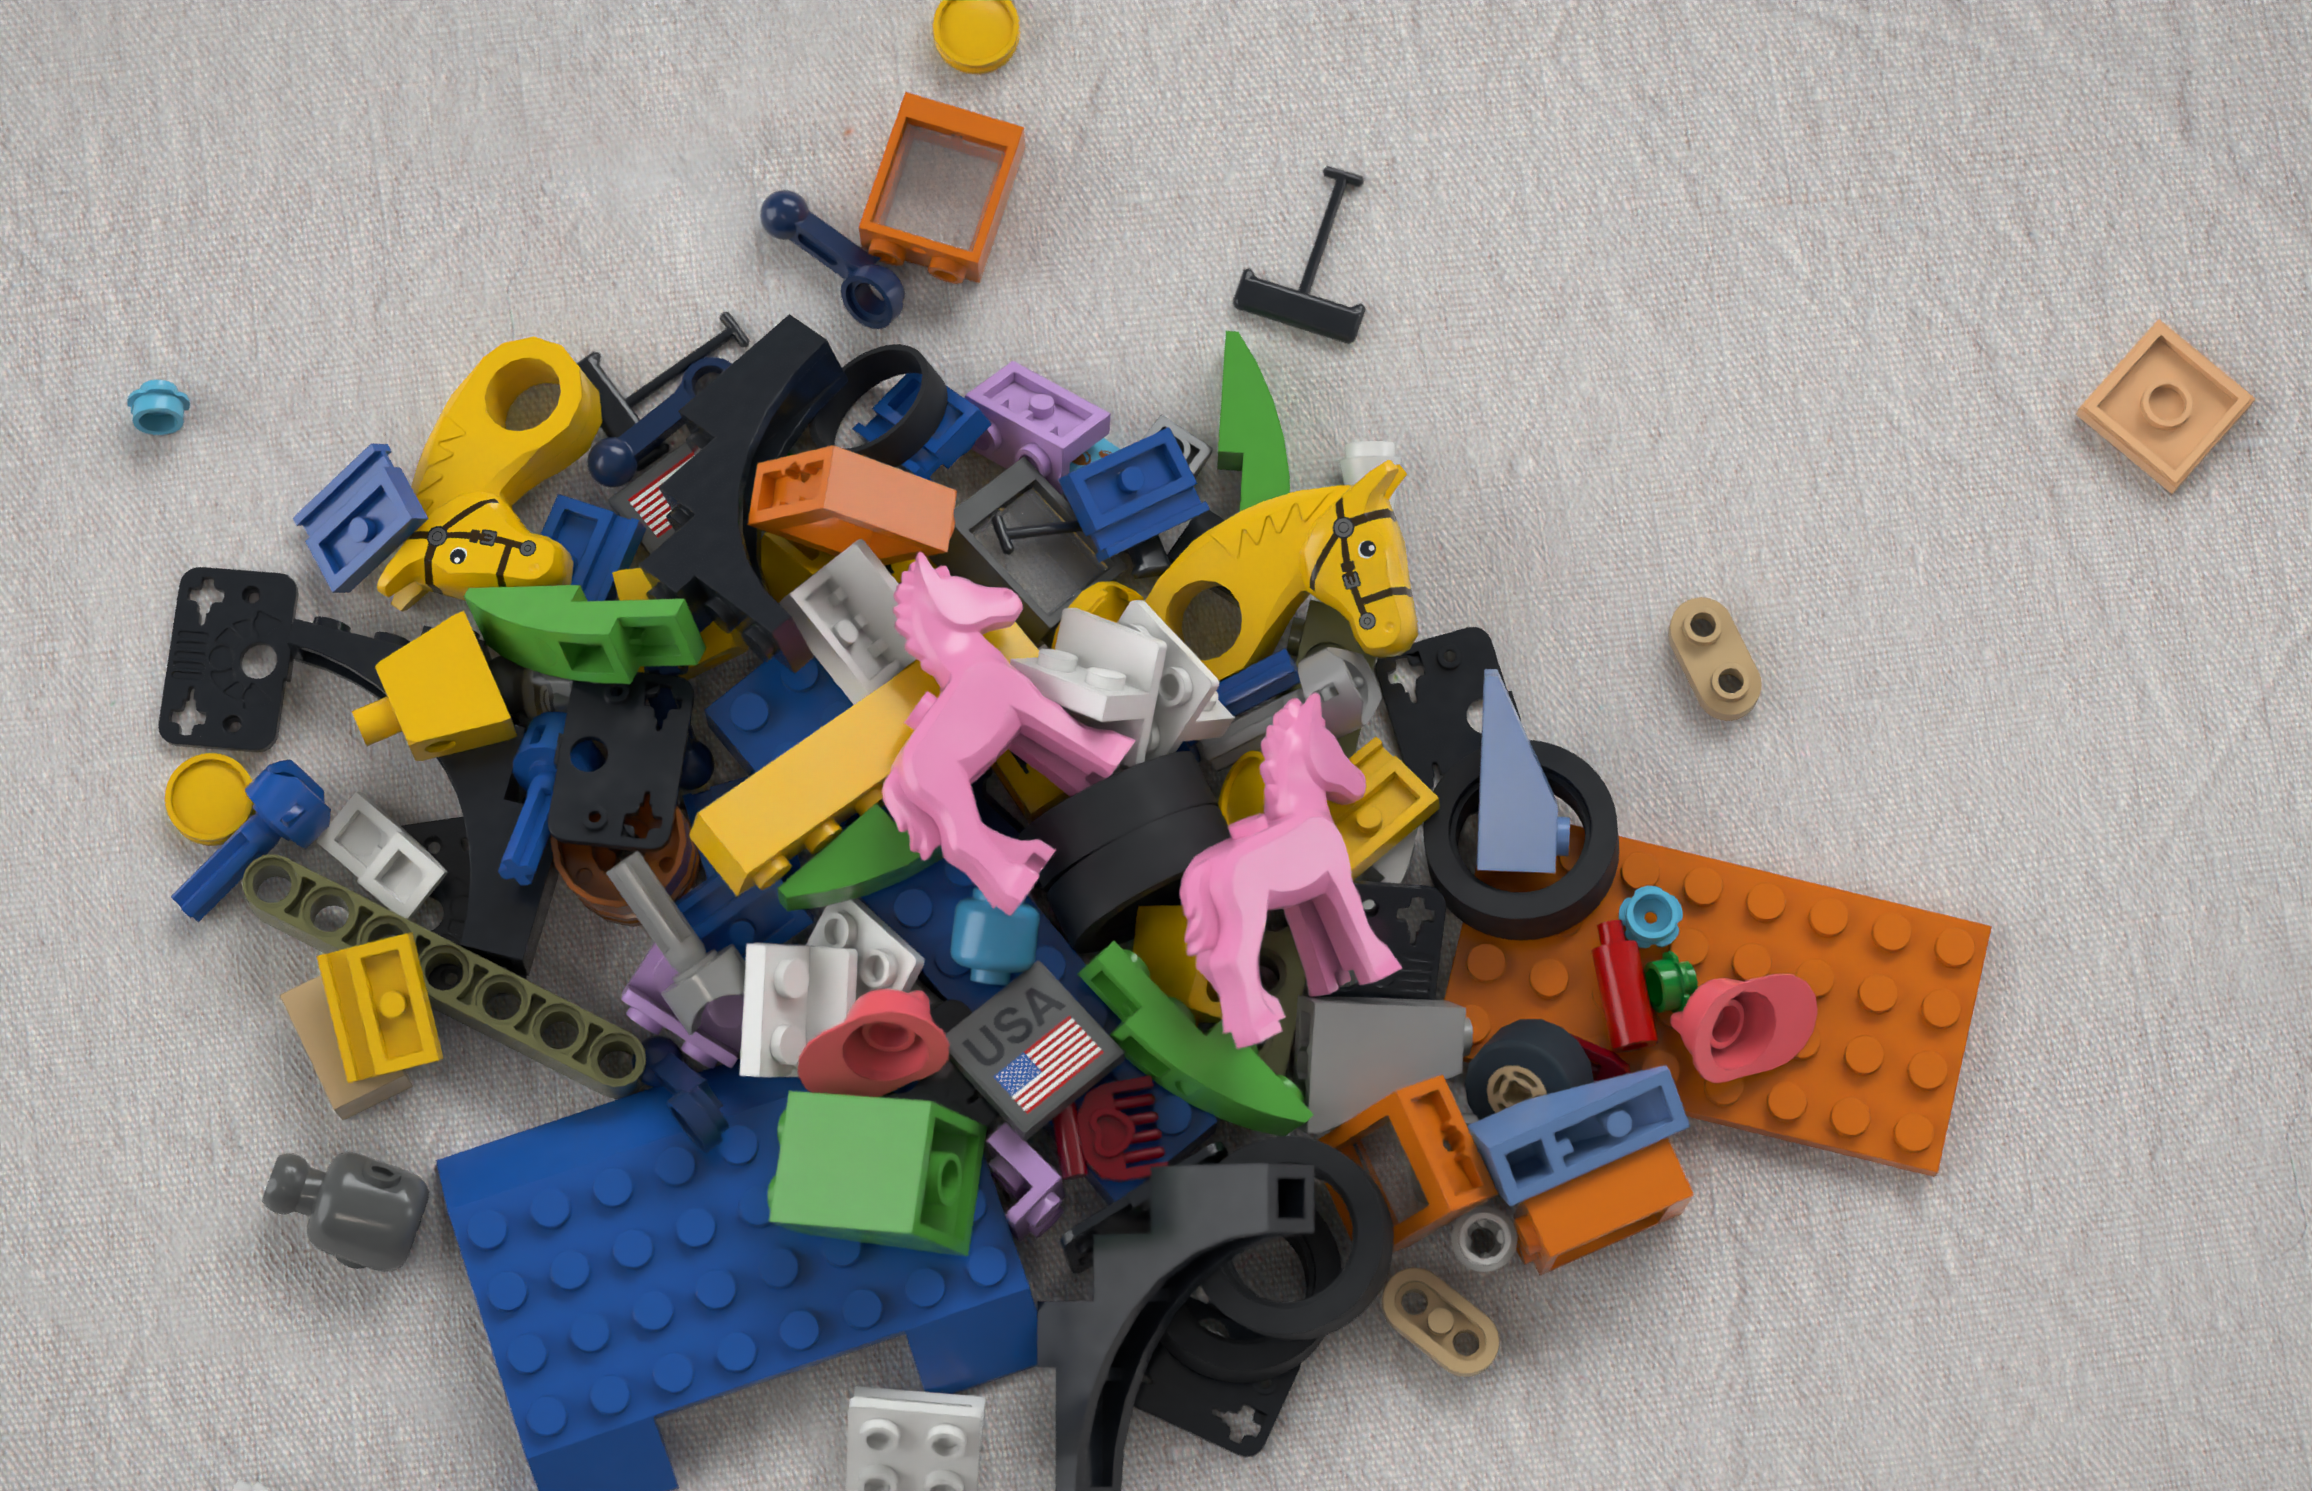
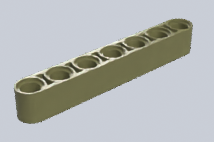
M276 854L263 855L253 860L246 868L242 879L243 892L253 914L262 922L325 954L374 942L384 935L398 936L413 932L431 1008L603 1096L620 1099L637 1093L644 1085L642 1078L646 1067L645 1049L640 1040L632 1033L286 857ZM271 877L287 879L291 883V888L284 899L269 903L257 897L258 889L265 880ZM328 906L342 907L349 913L347 922L342 928L332 932H325L314 926L316 915L322 909ZM441 964L456 965L464 973L460 983L450 990H438L428 983L430 973ZM498 993L513 994L521 1002L517 1013L503 1020L489 1016L485 1011L486 1004L491 997ZM555 1022L570 1023L579 1032L574 1043L565 1049L551 1048L542 1040L544 1031ZM613 1051H623L631 1056L633 1054L636 1056L635 1068L629 1075L623 1078L614 1079L606 1076L599 1068L600 1063L607 1054Z

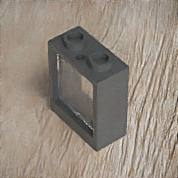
M1025 457L1021 458L954 509L955 528L949 540L948 552L928 556L937 567L947 566L951 576L966 578L975 584L986 587L1007 588L1014 591L1019 596L1023 606V610L1015 622L1037 649L1044 644L1051 649L1063 610L1068 608L1083 590L1097 582H1116L1128 568L1117 555L1098 563L1095 556L1098 550L1091 536L1086 537L1084 532L1011 540L1014 551L1010 555L1003 554L991 522L995 515L1003 517L1006 528L1077 520L1070 504Z

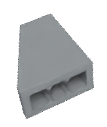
M1298 995L1293 1083L1301 1091L1304 1098L1303 1103L1314 1115L1297 1129L1309 1134L1323 1133L1345 1123L1396 1090L1442 1074L1445 1080L1461 1074L1463 1056L1470 1054L1473 1042L1472 1023L1466 1017V1008L1445 1000L1310 997Z

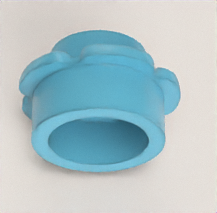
M150 380L143 383L140 389L133 391L128 396L127 405L131 407L130 412L133 415V425L138 430L152 435H167L182 428L184 424V411L190 409V400L185 393L178 392L175 384L166 380Z
M1640 887L1635 891L1632 898H1626L1622 902L1619 909V920H1622L1623 926L1626 928V938L1637 941L1638 947L1649 948L1654 944L1658 947H1665L1672 943L1679 934V927L1677 925L1683 918L1682 907L1673 895H1670L1660 887ZM1649 912L1654 913L1657 916V921L1652 924L1646 922L1645 914Z

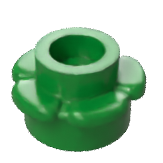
M1667 951L1662 954L1661 960L1648 962L1644 967V976L1651 1007L1657 1013L1666 1011L1677 1013L1683 1011L1688 999L1698 988L1697 976L1691 963L1688 961L1679 962V958L1674 952Z

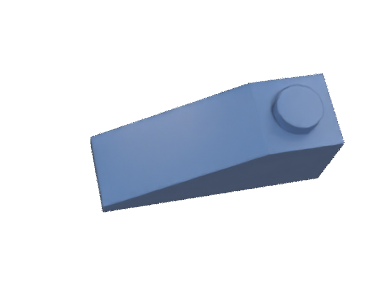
M1484 669L1477 870L1555 873L1556 856H1568L1570 817H1558L1557 800L1498 670Z
M1664 1065L1527 1099L1467 1125L1498 1194L1510 1206H1513L1687 1129L1690 1125L1670 1070Z

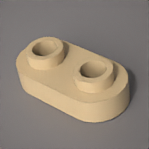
M1705 597L1692 598L1685 601L1675 610L1668 629L1670 646L1702 709L1710 716L1719 720L1733 721L1740 719L1751 712L1759 698L1762 687L1759 671L1730 613L1721 603ZM1697 619L1707 620L1713 627V633L1706 637L1698 636L1692 631L1690 624ZM1724 675H1733L1740 681L1741 689L1735 693L1725 692L1719 686L1718 679Z
M1407 1268L1396 1273L1387 1282L1382 1296V1311L1386 1321L1393 1329L1453 1375L1471 1377L1484 1372L1491 1366L1499 1349V1334L1495 1324L1486 1314L1438 1276L1426 1269ZM1409 1293L1421 1294L1427 1303L1425 1311L1418 1315L1407 1313L1402 1307L1403 1297ZM1462 1333L1471 1334L1477 1340V1351L1469 1356L1459 1354L1453 1346L1454 1338Z

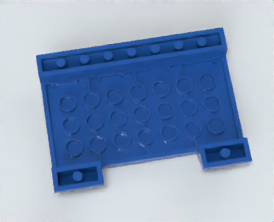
M741 1058L737 1059L732 1068L722 1064L714 1067V1069L710 1068L697 1073L702 1078L707 1079L713 1093L722 1103L723 1107L719 1110L729 1125V1128L721 1134L723 1141L707 1154L695 1145L671 1114L666 1101L674 1095L664 1087H653L436 1160L451 1224L520 1441L538 1491H673L679 1489L660 1427L655 1419L905 1334L924 1392L956 1394L1037 1366V1310L984 1152L968 1256L801 1234L769 1222L771 1210L768 1205V1188L777 1172L781 1146L778 1140L779 1119L786 1110L789 1091H810L804 1087L800 1077L740 1075ZM918 1080L891 1092L906 1093L916 1086Z

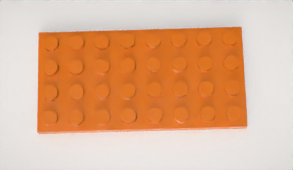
M1570 824L1568 856H1556L1555 873L1477 870L1476 865L1474 875L1487 885L1509 892H1531L1548 887L1563 878L1577 862L1584 846V828ZM1619 836V862L1616 875L1607 895L1589 916L1572 928L1550 937L1521 941L1493 937L1473 929L1464 922L1462 923L1444 1000L1465 1007L1466 1017L1472 1023V1048L1468 1056H1463V1062L1470 1063L1480 1049L1502 1027L1520 1019L1545 1020L1564 1028L1569 1034L1612 1051L1591 953L1592 949L1601 946L1597 925L1606 921L1619 920V909L1622 902L1626 898H1632L1638 888L1643 886L1660 887L1679 901L1682 907L1683 918L1677 925L1679 927L1678 936L1669 945L1658 947L1654 944L1649 948L1639 947L1643 971L1648 962L1661 960L1664 952L1672 951L1678 956L1679 962L1688 961L1691 963L1697 976L1698 987L1709 980L1720 978L1747 981L1773 974H1792L1808 983L1816 996L1818 1013L1813 1033L1804 1048L1789 1062L1772 1070L1739 1077L1728 1082L1713 1083L1700 1076L1694 1066L1693 1055L1689 1053L1683 1043L1681 1034L1672 1027L1670 1023L1671 1016L1675 1013L1672 1011L1657 1013L1651 1007L1658 1044L1642 1050L1616 1053L1629 1064L1631 1073L1664 1065L1667 1066L1687 1117L1932 1177L1937 1175L1992 926ZM1649 912L1645 914V920L1652 924L1657 921V916Z

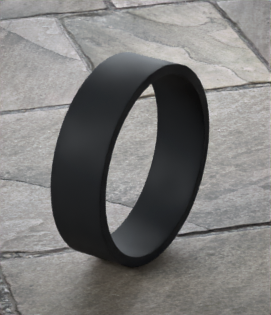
M902 344L877 347L857 356L842 367L848 382L809 423L811 438L819 449L835 445L836 434L843 418L854 403L866 392L879 383L898 375L909 373L922 374L920 390L914 403L895 426L871 442L857 447L843 448L895 468L915 455L937 430L947 407V388L943 379L915 348Z

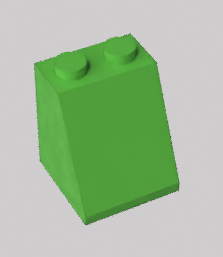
M789 1091L786 1110L781 1114L778 1123V1140L781 1146L777 1172L768 1188V1205L771 1210L769 1222L801 1234L968 1256L987 1126L932 1101Z

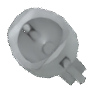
M1326 647L1302 659L1298 664V675L1302 688L1296 689L1233 721L1223 737L1201 739L1205 748L1202 752L1207 762L1211 761L1215 771L1219 772L1233 765L1243 754L1249 751H1261V742L1266 737V728L1269 725H1273L1272 719L1274 714L1282 709L1290 699L1298 698L1304 704L1313 693L1320 695L1322 718L1325 719V727L1336 738H1341L1365 726L1377 710L1382 699V693L1375 675L1364 656L1353 651Z
M639 851L628 856L606 872L671 967L678 971L672 978L674 983L667 987L661 995L689 1035H693L701 1025L702 1013L708 1002L722 996L744 995L746 962L736 947L731 944L718 952L713 949L706 953L704 944Z

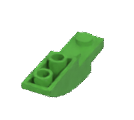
M580 585L468 588L464 595L487 646L502 657L522 667L550 676L595 683L631 684L640 666L698 665L706 650V646L685 599L587 601Z
M1113 941L1078 973L1082 980L1122 1020L1109 1036L1125 1052V1058L1147 1076L1151 1075L1152 1080L1187 1103L1222 1120L1276 1136L1288 1135L1305 1124L1314 1115L1303 1103L1304 1098L1299 1088L1285 1076L1275 1074L1258 1056V1048L1255 1044L1243 1048L1236 1047L1232 1032L1224 1033L1223 1019L1202 1033L1195 1026L1196 1020L1189 1008L1180 1000L1174 997H1167L1150 979V971L1144 961L1132 951L1122 950Z

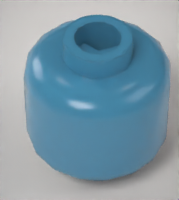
M978 887L974 888L973 897L960 900L955 907L950 949L952 959L961 966L971 968V981L1008 985L1010 973L1029 970L1034 965L1040 920L1038 911L1030 904L1025 903L1024 898L1015 912L1009 916L998 906L993 908Z

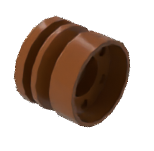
M649 794L646 795L644 806L640 807L639 814L634 817L627 816L625 820V825L634 827L635 837L639 839L647 838L649 829H660L662 825V820L653 818L652 807L649 804L651 795ZM676 806L672 836L669 844L657 852H642L645 856L644 860L674 903L695 888L701 865L698 847L689 837L692 827L678 806ZM593 814L589 817V821L593 823L601 819L600 814ZM551 837L555 867L570 890L586 908L610 923L631 927L642 925L606 874V872L621 862L618 855L622 849L567 844Z

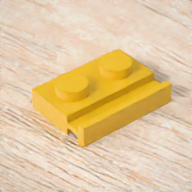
M1376 736L1349 758L1351 763L1361 770L1365 776L1366 791L1363 798L1347 805H1339L1327 800L1332 820L1341 833L1347 849L1352 880L1359 877L1440 809L1439 797L1396 755L1393 757L1383 747L1382 741Z
M413 932L317 956L347 1083L444 1059Z

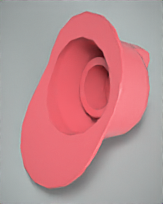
M1773 974L1747 981L1720 978L1709 980L1699 986L1688 999L1684 1010L1671 1016L1670 1023L1681 1034L1683 1043L1689 1053L1693 1055L1694 1066L1700 1076L1713 1083H1721L1772 1070L1789 1062L1804 1048L1813 1033L1818 1011L1816 996L1808 983L1792 974Z
M893 989L872 990L855 1001L843 1023L824 1031L807 1043L799 1056L798 1075L804 1087L811 1093L879 1098L908 1083L926 1078L940 1071L949 1058L950 1043L943 1030L933 1023V1018L930 1014V1001L924 991L917 990L906 993Z

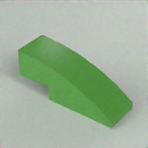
M1226 331L1217 470L1242 471L1240 511L1263 501L1290 493V474L1284 435L1274 400L1261 370L1239 332Z
M876 803L778 887L779 902L787 911L829 906L872 894L906 880L943 859L941 845L934 849L930 858L926 861L922 860L919 852H912L910 850L908 831L899 832L896 822Z

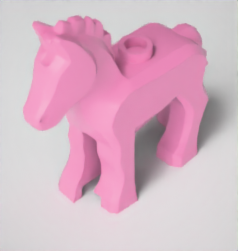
M919 552L915 562L909 565L908 571L902 573V584H898L894 592V599L898 603V606L893 608V613L897 618L894 627L907 640L905 650L921 662V668L936 679L940 685V695L936 698L927 691L904 722L915 731L891 765L890 774L885 779L882 788L883 802L893 816L898 831H908L910 850L912 852H919L922 860L926 861L931 857L934 849L941 845L944 858L967 874L993 908L998 906L1002 911L1011 916L1038 880L1040 871L1056 850L1040 839L1019 841L988 828L980 820L970 785L1009 749L1071 797L1110 777L1134 744L1135 739L1112 730H1097L1081 724L1059 704L1044 697L1031 680L1009 664L1002 653L982 636L987 632L1008 628L1014 624L1023 610L1022 601L1014 591L1007 588L986 587L975 584L966 578L951 576L947 566H939L934 569L925 555Z
M1318 693L1311 694L1304 704L1298 698L1290 699L1282 709L1274 714L1272 719L1273 725H1269L1266 728V737L1261 742L1265 761L1260 764V773L1265 783L1264 813L1244 818L1229 825L1228 829L1231 837L1195 856L1186 868L1182 878L1180 898L1184 908V915L1188 918V927L1184 939L1188 944L1187 954L1197 955L1198 970L1219 994L1224 1033L1232 1032L1237 1048L1260 1043L1283 1031L1279 1020L1285 1018L1279 1000L1261 987L1258 959L1268 911L1284 910L1303 966L1310 997L1328 995L1339 990L1340 986L1351 981L1349 970H1354L1359 984L1363 985L1381 980L1402 969V966L1388 946L1377 938L1368 924L1361 896L1352 881L1345 843L1332 820L1327 805V800L1339 805H1347L1363 798L1366 791V779L1362 771L1345 756L1335 736L1325 727V719L1322 718L1321 700Z

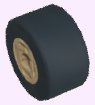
M1520 1019L1502 1027L1480 1049L1469 1063L1464 1084L1468 1105L1479 1121L1524 1100L1594 1083L1591 1062L1580 1042L1564 1028L1542 1019Z

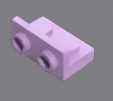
M1015 361L1007 364L965 395V399L978 407L992 423L976 440L971 449L1006 469L1025 457L1060 495L1064 491L1058 479L1069 473L1070 462L1110 433L1111 414Z
M654 942L622 991L621 1000L630 1005L626 1015L640 1026L655 1034H659L662 1028L665 1027L683 1038L685 1042L681 1049L701 1064L714 1069L719 1061L732 1068L739 1058V1051L741 1050L744 995L722 996L708 1002L702 1013L701 1025L693 1035H689L661 995L667 987L674 983L672 978L678 971L671 967Z
M1005 1122L987 1140L992 1159L988 1165L993 1170L991 1176L1011 1197L1018 1201L1005 1216L1011 1234L1020 1242L1030 1232L1036 1238H1039L1054 1225L1064 1212L1060 1204L1065 1198L1061 1176Z

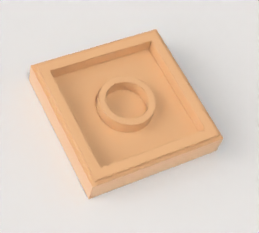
M2158 319L2079 407L2076 415L2168 492L2173 494L2252 406L2256 398Z

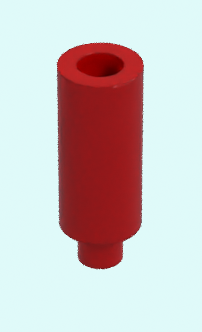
M1622 920L1600 923L1597 925L1601 946L1592 949L1591 953L1612 1052L1626 1053L1652 1047L1658 1044V1037L1638 943L1635 940H1626Z

